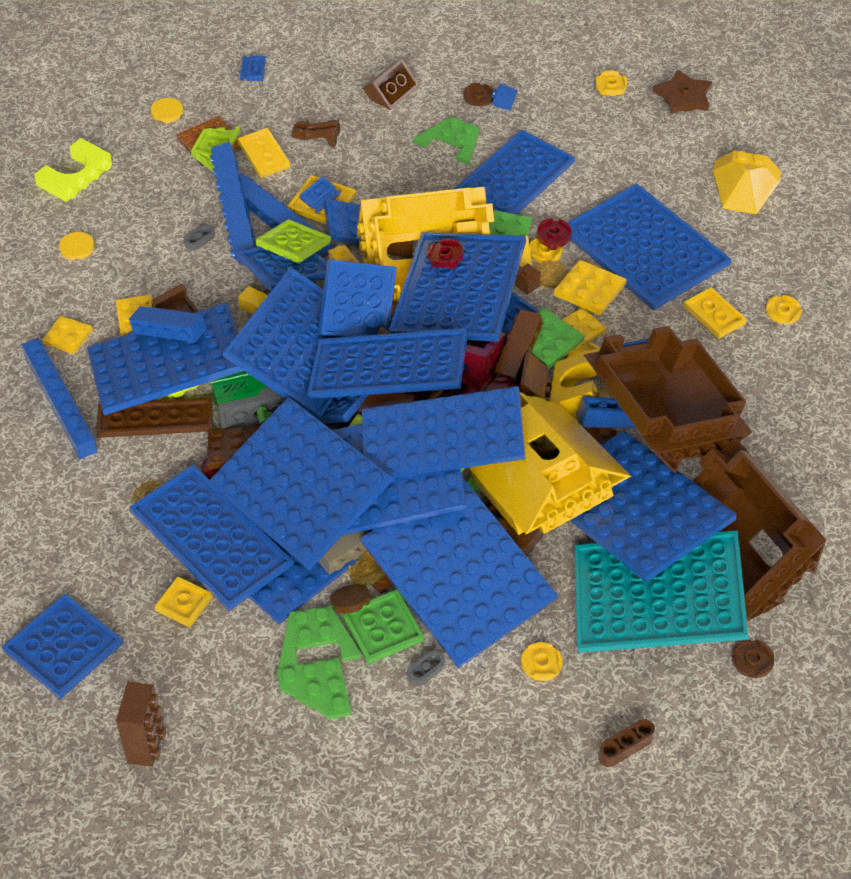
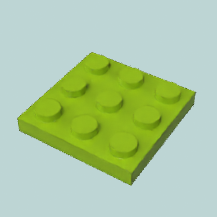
M289 219L256 239L257 246L298 263L331 243V236Z

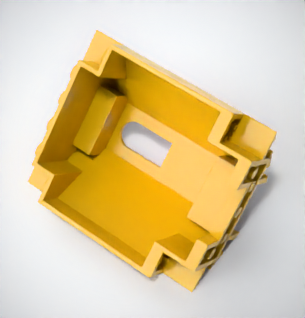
M485 187L361 200L359 222L357 223V238H361L359 247L360 251L363 252L364 259H362V263L397 267L392 305L399 301L413 258L392 260L387 255L388 246L395 242L419 240L422 232L490 235L489 222H494L492 204H486Z
M520 393L526 459L469 468L474 483L518 535L523 532L528 534L537 528L545 534L612 497L611 487L626 480L631 475L560 403L549 402L543 398L530 397ZM545 435L560 453L552 460H544L528 443Z

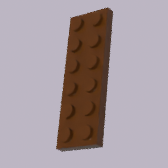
M212 397L148 401L108 415H104L101 404H98V438L208 432V430H213Z

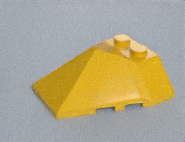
M734 150L716 159L713 175L715 176L722 208L757 214L773 190L778 186L781 176L780 169L768 156Z

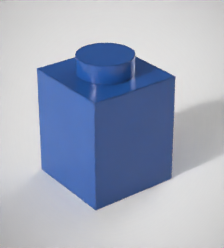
M500 83L498 89L493 91L491 98H494L492 105L501 109L511 110L518 90Z

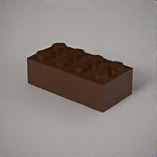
M127 681L116 723L125 757L129 764L153 767L155 760L160 758L161 747H159L160 740L165 739L166 727H163L164 717L161 716V705H158L159 695L156 694L153 684Z

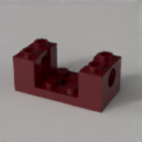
M501 332L499 342L468 340L471 346L466 345L464 363L469 369L463 367L462 376L479 392L495 374L493 371L496 362H499L506 333Z

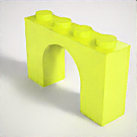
M80 138L69 148L71 158L85 165V167L77 173L63 174L45 165L34 174L36 185L67 202L74 198L82 189H86L93 180H97L104 171L111 168L112 160L110 153Z

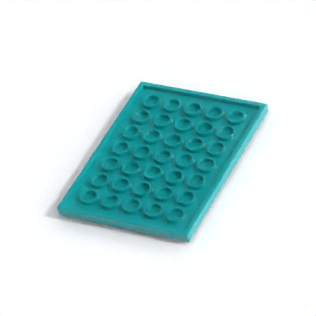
M738 531L716 533L647 582H644L598 543L575 545L578 653L749 640Z

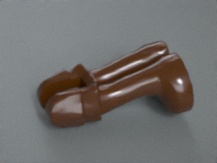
M309 120L306 122H296L291 136L294 139L306 141L313 138H325L329 146L336 147L337 136L340 133L339 120L315 124L310 123Z

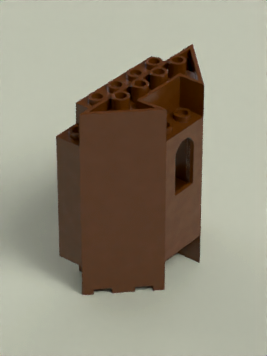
M669 326L654 328L647 343L622 347L625 339L621 334L607 336L604 338L599 352L583 354L653 452L674 473H676L681 460L698 456L702 459L711 448L722 451L734 437L741 442L752 433L751 429L740 417L747 401L697 338L681 341Z
M734 437L722 451L711 448L704 455L699 463L705 469L693 482L736 513V520L719 532L738 531L746 618L749 621L784 603L783 597L788 593L787 590L792 585L800 582L802 575L806 571L816 573L826 539L739 440ZM762 529L782 552V557L772 567L765 562L749 543Z

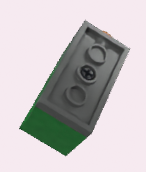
M244 371L211 381L213 401L221 429L262 425L257 414L259 406L265 407V411L274 413L286 400Z

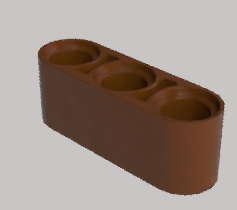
M641 719L605 740L600 746L599 762L605 767H612L648 746L653 740L654 724L650 720ZM622 742H628L631 745H625ZM606 752H609V753H611V754H613V755H612V756H608V755H606L605 753H606Z

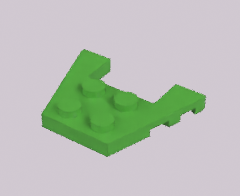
M451 116L413 139V143L426 148L434 138L461 148L462 150L456 155V160L469 165L480 128Z
M331 606L293 611L289 614L279 668L298 665L296 649L339 643L342 661L361 658V653Z

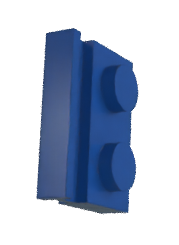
M243 55L240 80L263 81L266 56L250 55V57H246V55Z
M322 176L300 194V199L311 209L314 208L318 214L324 209L325 199L335 200L340 196L341 191L335 189V186Z

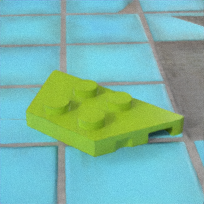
M235 126L234 130H225V127L203 129L191 150V155L213 172L215 165L212 164L210 155H212L211 148L230 142L233 146L241 132L240 127Z

